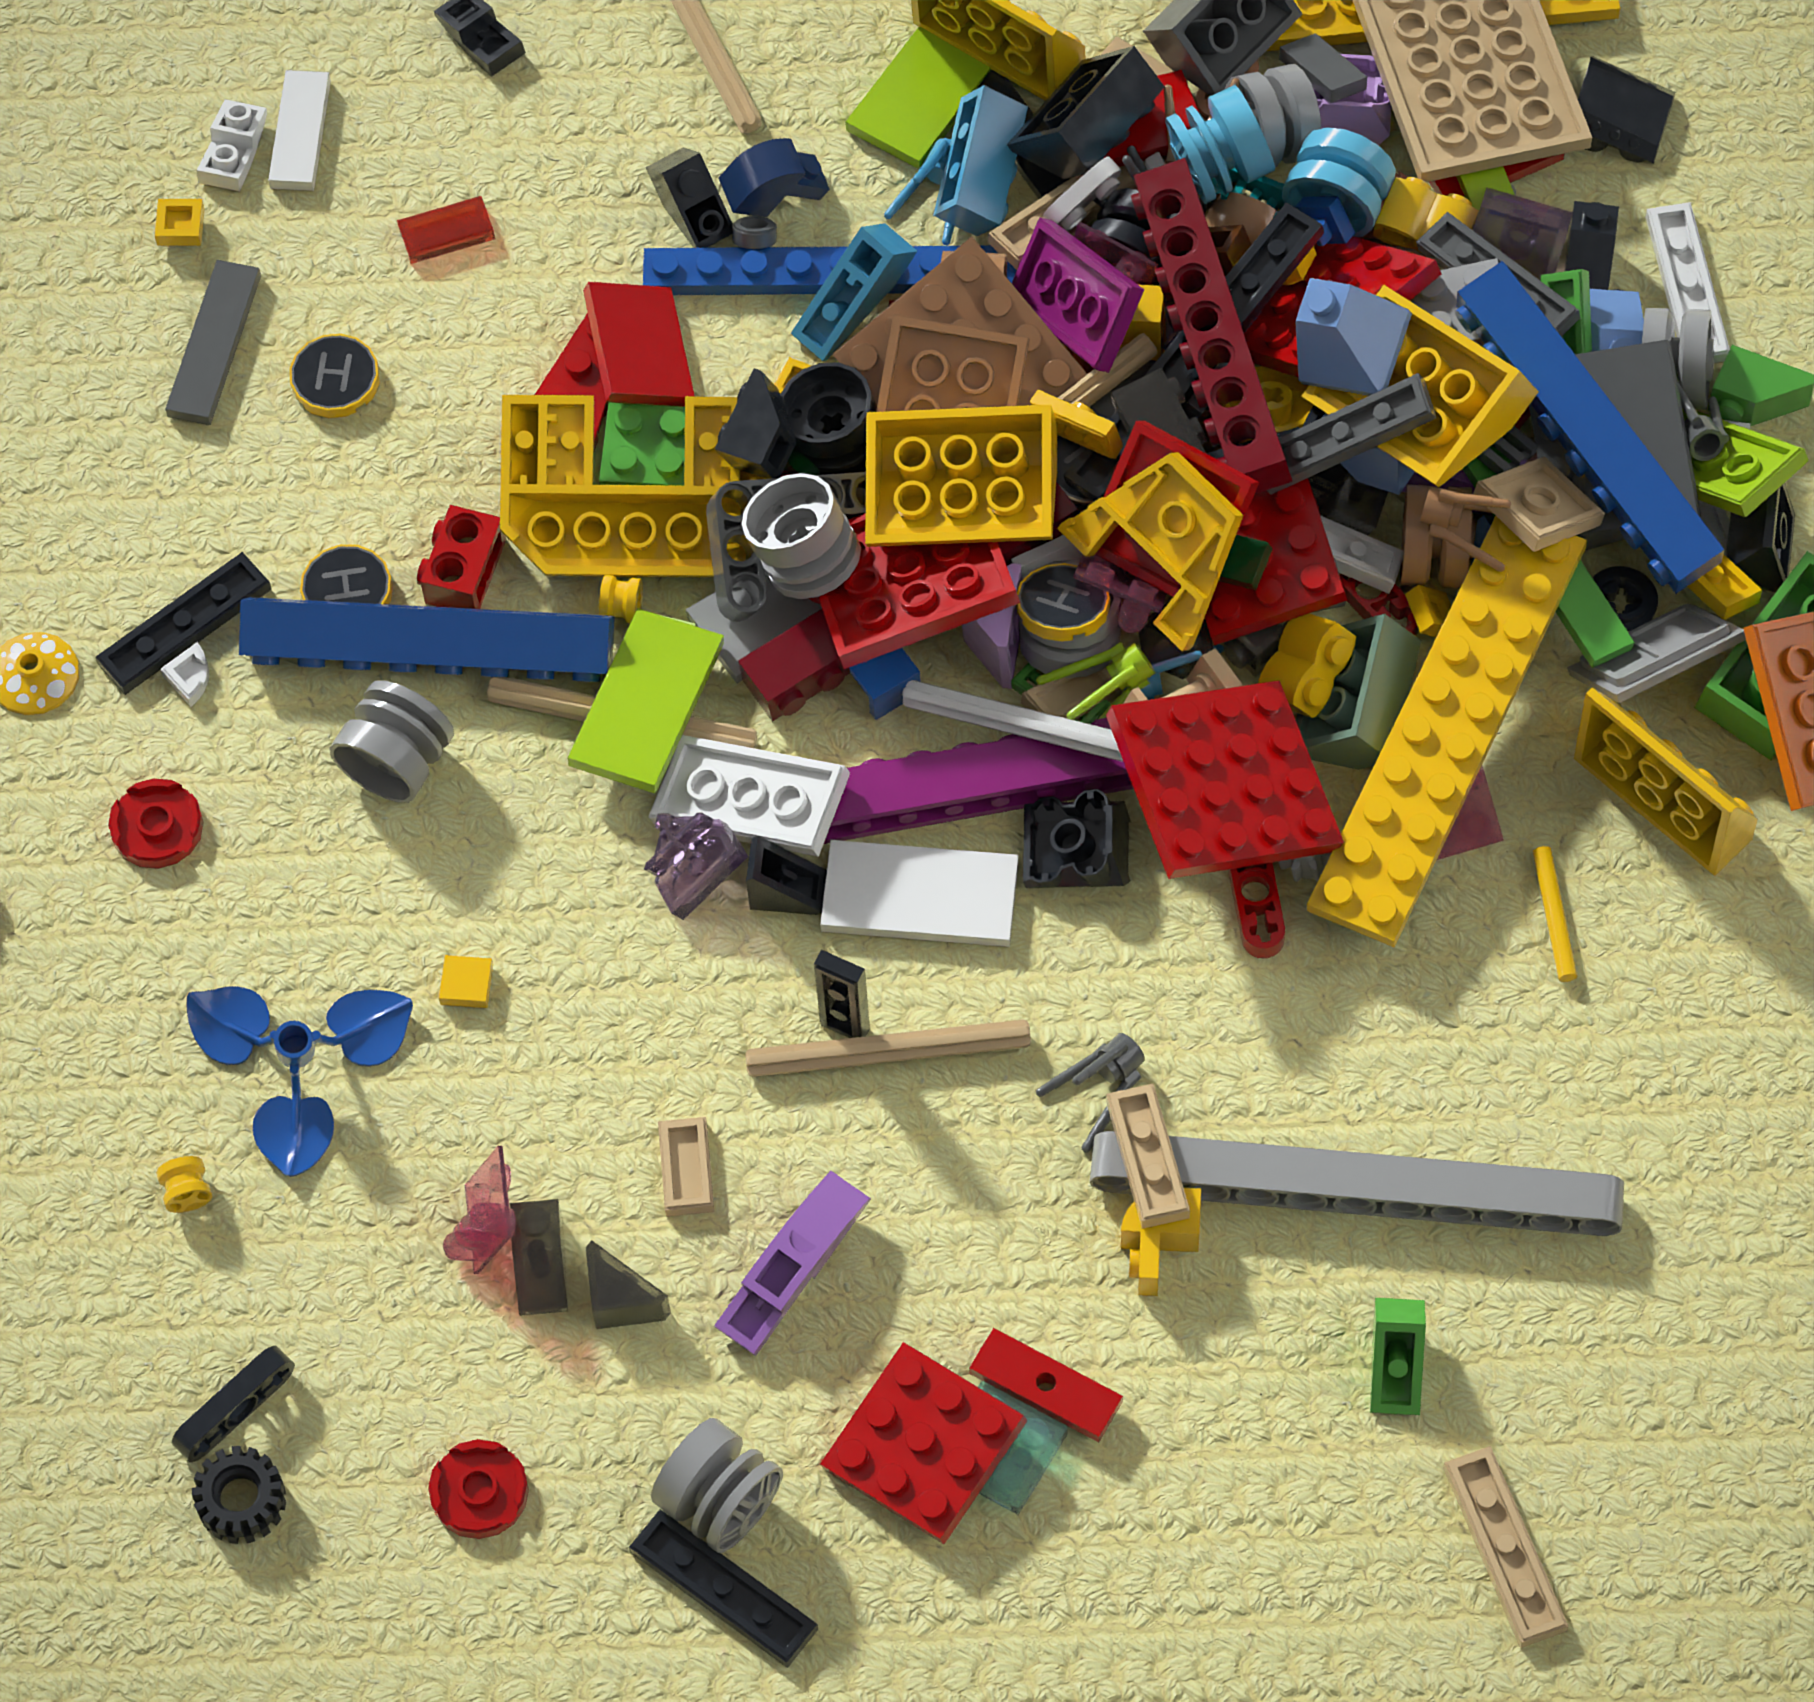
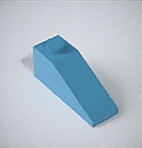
M886 223L861 227L791 334L822 361H827L895 286L918 251Z

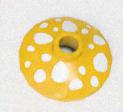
M44 632L24 633L8 640L0 647V704L7 710L23 715L44 714L61 706L73 694L79 680V662L71 646L58 636ZM30 663H38L34 669H23Z

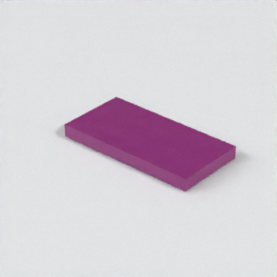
M1041 217L1037 221L1012 281V285L1061 343L1096 370L1106 373L1110 372L1143 295L1144 289L1054 221Z

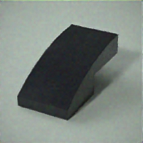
M449 0L434 11L436 18L451 37L491 77L526 53L522 41L497 21L493 8L484 0Z

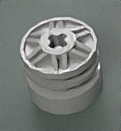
M799 473L786 475L774 480L759 490L744 510L742 528L746 539L756 556L761 560L763 568L769 575L773 586L784 596L807 599L824 595L836 589L847 580L859 563L861 546L857 535L850 526L846 515L843 514L840 504L829 484L818 476Z
M374 681L364 693V699L354 709L356 719H350L344 724L330 746V756L339 769L366 790L394 802L409 803L416 797L429 776L428 764H434L439 760L442 755V749L450 743L454 736V729L448 718L434 704L418 693L393 682Z
M709 1418L689 1433L669 1457L654 1482L651 1500L676 1521L683 1522L694 1515L691 1525L692 1533L698 1538L707 1537V1545L717 1553H724L745 1537L764 1515L780 1487L783 1470L773 1461L764 1462L763 1453L757 1449H750L740 1455L743 1446L742 1437L717 1418Z

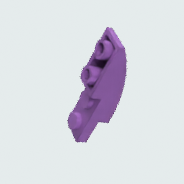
M830 1171L802 1202L741 1282L743 1286L714 1325L715 1328L756 1356L810 1279H815L871 1198Z

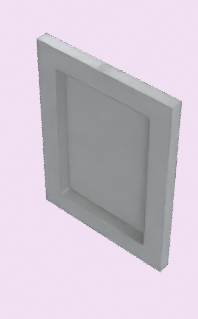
M1685 604L1629 631L1628 633L1634 641L1632 650L1594 668H1591L1584 655L1579 658V662L1567 667L1571 677L1621 703L1745 641L1746 637L1744 629L1696 605Z

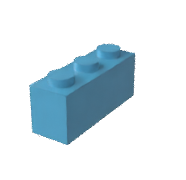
M985 85L961 97L933 214L934 217L975 236L984 234L1002 224L1008 212L1006 200L1009 187L1017 173V164L1015 163L1017 154L1013 153L1007 144L1025 125L1028 106Z

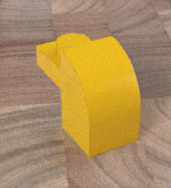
M1184 1188L1190 1209L1189 1219L1142 1229L1135 1203L1133 1202L1126 1211L1121 1225V1249H1130L1129 1278H1139L1138 1295L1158 1296L1160 1251L1199 1252L1201 1188Z

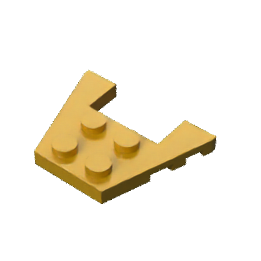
M1179 452L1166 455L1124 482L1122 487L1108 496L1093 502L1088 506V509L1077 516L1065 520L1057 529L1087 557L1094 556L1115 528L1120 525L1181 585L1179 591L1155 619L1153 624L1181 651H1188L1196 641L1243 514Z

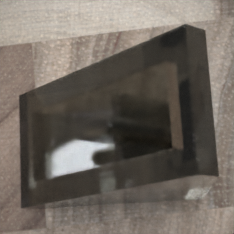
M590 1241L585 1248L592 1313L596 1329L665 1321L671 1314L668 1295L594 1241Z

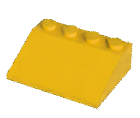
M911 0L913 23L931 32L1045 101L1082 60L1086 59L1085 45L1075 35L1066 31L1060 32L1048 25L1036 12L1030 10L1026 12L1012 4L1010 0Z
M1383 285L1376 296L1407 308L1412 312L1388 387L1419 373L1425 379L1437 418L1376 447L1439 488L1510 431L1539 391L1520 370ZM1309 385L1301 397L1329 415L1368 396Z
M1051 404L867 412L866 547L1052 540L1057 479V422Z
M1594 688L1586 692L1574 760L1711 874L1716 876L1753 840L1758 819L1754 816L1752 809L1743 800L1732 798L1718 786L1716 779L1708 771L1702 768L1697 769L1683 758L1681 751L1673 742L1667 739L1662 740L1649 730L1646 722L1639 714L1632 710L1626 711L1616 701Z

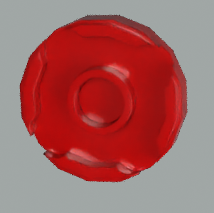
M153 778L135 783L126 789L127 793L120 800L117 798L111 807L108 826L114 847L125 860L139 867L160 869L177 864L190 855L201 840L204 822L198 800L192 793L190 794L188 790L184 789L181 784L173 780Z
M481 1439L459 1443L448 1450L449 1453L441 1461L439 1460L432 1469L428 1486L433 1512L443 1526L461 1537L483 1539L499 1535L514 1525L526 1507L529 1493L525 1469L519 1459L500 1443Z

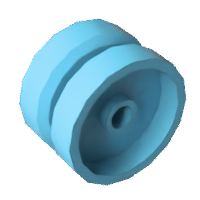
M1337 128L1313 130L1305 138L1297 155V164L1291 169L1285 181L1282 199L1284 203L1287 202L1295 207L1303 197L1338 196L1355 231L1353 236L1363 237L1375 225L1381 211V203L1388 196L1395 180L1396 168L1391 157L1379 145L1360 134Z

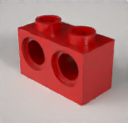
M449 505L444 520L439 519L435 524L432 534V546L434 547L429 559H422L417 573V584L421 585L425 604L436 607L481 608L506 542V536L500 531V517ZM463 538H475L469 543H459ZM450 576L460 577L458 580L453 582L443 581L444 579Z

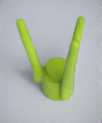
M1120 641L1107 651L1038 676L1036 682L1038 685H1043L1112 660L1113 663L1106 667L1112 679L1067 713V718L1073 720L1118 687L1121 690L1127 688L1099 718L1101 719L1107 718L1106 714L1112 705L1123 704L1131 690L1137 687L1142 690L1149 685L1148 678L1156 674V672L1136 643L1125 648Z

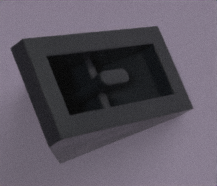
M760 836L753 837L751 839L746 877L750 910L810 915L822 913L827 870Z

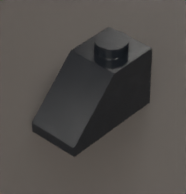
M1574 201L1564 271L1578 269L1589 271L1590 289L1608 290L1619 206L1604 205L1599 202Z

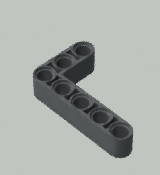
M866 472L815 475L829 484L847 519L866 513V506L861 504L856 496L857 488L866 489ZM779 478L725 483L710 498L707 504L706 516L717 605L722 615L731 621L741 622L749 619L763 606L766 600L765 571L761 560L756 556L746 539L742 528L744 510L752 497L765 485ZM728 497L736 500L741 509L740 515L731 516L727 514L721 504L722 498ZM734 542L741 545L745 550L746 560L736 561L732 559L727 551V543ZM735 587L745 589L750 594L751 606L744 607L737 604L733 599L732 589Z

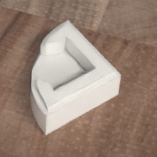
M198 642L161 668L163 677L190 707L203 695L209 679V668L205 654Z

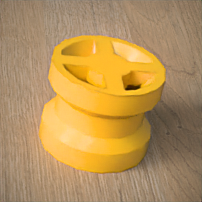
M604 575L599 596V615L624 618L630 624L637 608L641 609L642 579L631 578L626 582L618 581L613 575Z
M197 1156L178 1157L163 1163L157 1169L156 1174L159 1184L166 1189L163 1197L166 1210L173 1213L189 1212L203 1207L211 1201L213 1197L209 1184L203 1181V1175L206 1170L201 1158Z

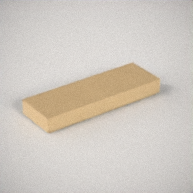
M1154 1084L1107 1093V1107L1142 1229L1189 1219L1190 1209Z

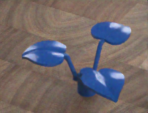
M228 986L208 991L190 992L187 995V1016L191 1032L199 1047L212 1060L225 1065H239L250 1057L253 1045L265 1047L274 1043L278 1059L282 1064L290 1067L292 1099L276 1096L264 1102L255 1114L252 1127L256 1145L261 1153L285 1176L289 1177L302 1174L313 1167L327 1151L334 1133V1118L328 1103L319 1097L301 1099L300 1068L312 1060L315 1053L314 1044L320 1043L328 1046L342 1044L344 1056L350 1062L360 1066L371 1067L383 1064L390 1060L400 1049L413 1009V1002L410 998L395 992L384 990L356 991L339 998L327 1012V1025L336 1035L334 1037L321 1035L319 1031L311 1032L309 1027L300 1021H288L280 1025L276 1031H271L269 1036L260 1038L269 1027L270 1014L265 1001L256 992L243 987Z

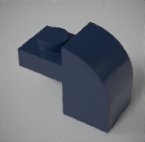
M790 138L772 139L754 145L736 157L718 178L733 213L768 217L786 196L821 200L830 190L816 155L797 152Z

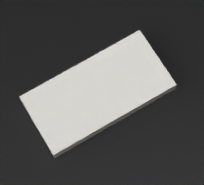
M682 735L648 817L656 825L751 843L753 837L760 836L788 851L819 857L850 772L844 765Z
M831 840L820 924L821 932L1010 947L1018 855Z

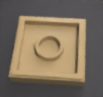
M1541 457L1477 482L1473 493L1474 495L1510 500V508H1487L1533 552L1558 543L1564 538L1568 539L1600 526L1605 515L1594 502L1546 457Z

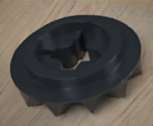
M1615 566L1601 570L1592 577L1627 631H1631L1653 619L1658 607V593L1653 582L1645 574L1630 567ZM1622 588L1624 589L1623 595H1625V600L1630 604H1626L1625 610L1622 613H1617L1616 605L1611 601H1615L1616 595H1619V590Z

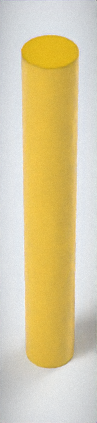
M1541 846L1533 850V857L1558 979L1560 982H1570L1578 976L1551 847Z

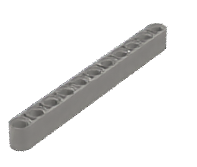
M1105 1131L1096 1134L1093 1143L1090 1173L1091 1186L1104 1192L1132 1195L1115 1132ZM1169 1136L1183 1188H1201V1201L1595 1236L1615 1235L1622 1230L1624 1181L1613 1175Z

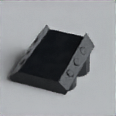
M1591 56L1578 97L1580 107L1592 135L1591 147L1584 150L1598 152L1611 145L1618 148L1620 155L1625 160L1636 163L1648 161L1654 164L1676 92Z
M1093 789L1083 791L1074 802H1061L1058 798L1050 796L1039 798L1034 803H1025L1023 883L1025 888L1125 886L1131 881L1128 874L1129 823L1131 820L1125 801H1110L1102 791Z

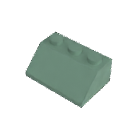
M1386 614L1341 625L1356 636L1355 647L1350 660L1345 668L1335 677L1331 695L1321 712L1314 718L1297 713L1296 723L1311 760L1357 770L1375 765L1409 695L1422 641Z

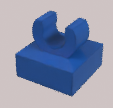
M1338 196L1303 197L1295 206V208L1323 225L1324 234L1316 243L1318 246L1346 244L1355 234Z

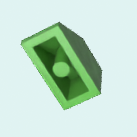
M1732 345L1713 385L1711 397L1717 399L1723 420L1750 423L1751 427L1809 407L1814 394V374Z
M1375 1298L1370 1413L1420 1415L1426 1331L1425 1300Z

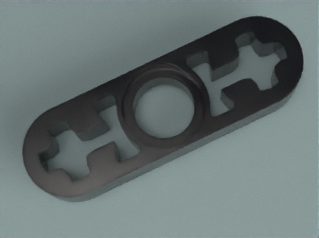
M277 1346L268 1347L178 1428L172 1438V1445L189 1462H195L203 1458L288 1380L294 1370L295 1363Z

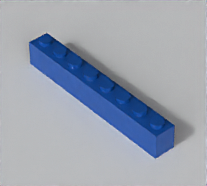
M1501 261L1457 291L1456 307L1458 309L1455 310V315L1460 324L1470 334L1475 331L1485 343L1482 346L1483 348L1520 370L1539 391L1530 404L1539 414L1537 422L1541 430L1551 441L1556 438L1567 451L1564 457L1572 471L1578 477L1585 474L1595 488L1592 490V494L1602 510L1606 513L1614 512L1623 524L1619 528L1627 543L1634 550L1639 547L1643 550L1650 560L1647 565L1656 581L1661 586L1669 584L1675 594H1677L1722 562L1725 549L1507 265Z
M249 597L241 599L239 655L252 656V664L279 665L280 657L298 658L297 666L322 668L325 667V660H343V669L371 670V662L389 663V671L417 672V664L435 665L436 674L461 675L463 674V667H480L481 676L508 677L509 669L527 670L526 678L554 679L555 671L573 672L572 680L599 682L600 675L607 674L613 662L615 616Z

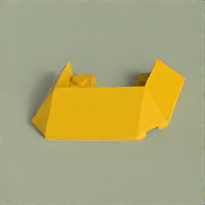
M502 395L500 531L545 576L604 577V575H613L615 577L714 578L706 516L707 504L710 498L725 483L766 479L731 467L715 450L719 432L722 426L728 422L737 404V397L685 396L684 486L593 485L594 396ZM728 497L722 498L721 504L724 511L731 516H739L741 509L736 500ZM734 542L727 543V551L732 559L736 561L746 560V553L741 545Z

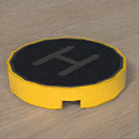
M341 333L322 335L307 342L295 354L289 368L290 385L296 399L311 414L325 418L347 417L356 413V408L364 403L367 405L374 398L380 384L379 366L371 348L358 338Z
M340 544L323 550L309 561L301 576L300 593L302 600L390 604L393 583L386 562L373 550L360 545Z
M1061 563L1043 566L1030 572L1020 582L1017 591L1020 603L1016 605V609L1022 618V624L1031 633L1048 640L1072 641L1073 635H1080L1084 632L1085 637L1089 636L1106 622L1110 609V596L1107 584L1097 573L1079 565Z

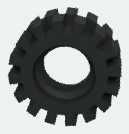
M232 1446V1454L225 1455L223 1449L215 1452L217 1460L212 1463L207 1458L202 1463L204 1472L203 1474L196 1472L194 1477L196 1488H192L194 1506L207 1531L211 1529L214 1537L221 1541L226 1536L229 1543L238 1544L239 1537H244L247 1543L255 1542L254 1534L261 1532L262 1536L265 1537L271 1533L268 1525L272 1522L277 1526L282 1519L279 1511H285L286 1500L284 1498V1494H286L285 1486L277 1467L273 1466L271 1459L266 1454L261 1457L257 1449L251 1447L248 1448L247 1453H243L241 1446ZM235 1479H248L258 1487L256 1501L251 1507L243 1511H231L221 1504L222 1490L229 1482Z

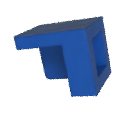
M903 648L849 667L851 675L869 697L870 713L875 720L903 704L902 692L909 681L921 682L919 669Z

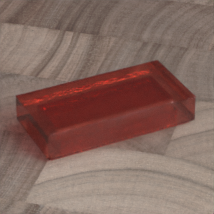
M482 196L397 220L398 229L410 264L495 240L494 230Z

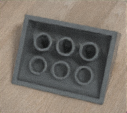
M1660 340L1575 354L1695 512L1701 517L1670 341ZM1529 404L1534 439L1538 445V459L1546 457L1602 510L1593 497L1592 490L1595 489L1585 474L1578 477L1572 471L1564 457L1567 451L1557 438L1551 441L1543 433L1537 422L1539 414ZM1613 511L1609 513L1604 512L1605 515L1600 526L1576 535L1587 540L1585 551L1625 539L1619 528L1623 524Z

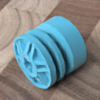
M1236 85L1208 97V106L1212 117L1210 120L1205 121L1193 106L1186 108L1185 111L1191 127L1189 130H1187L1176 113L1165 119L1175 160L1186 158L1196 191L1205 204L1216 199V193L1211 181L1212 178H1215L1225 194L1232 192L1233 187L1229 170L1236 168L1240 176L1247 183L1275 171L1274 160L1262 130L1245 97Z

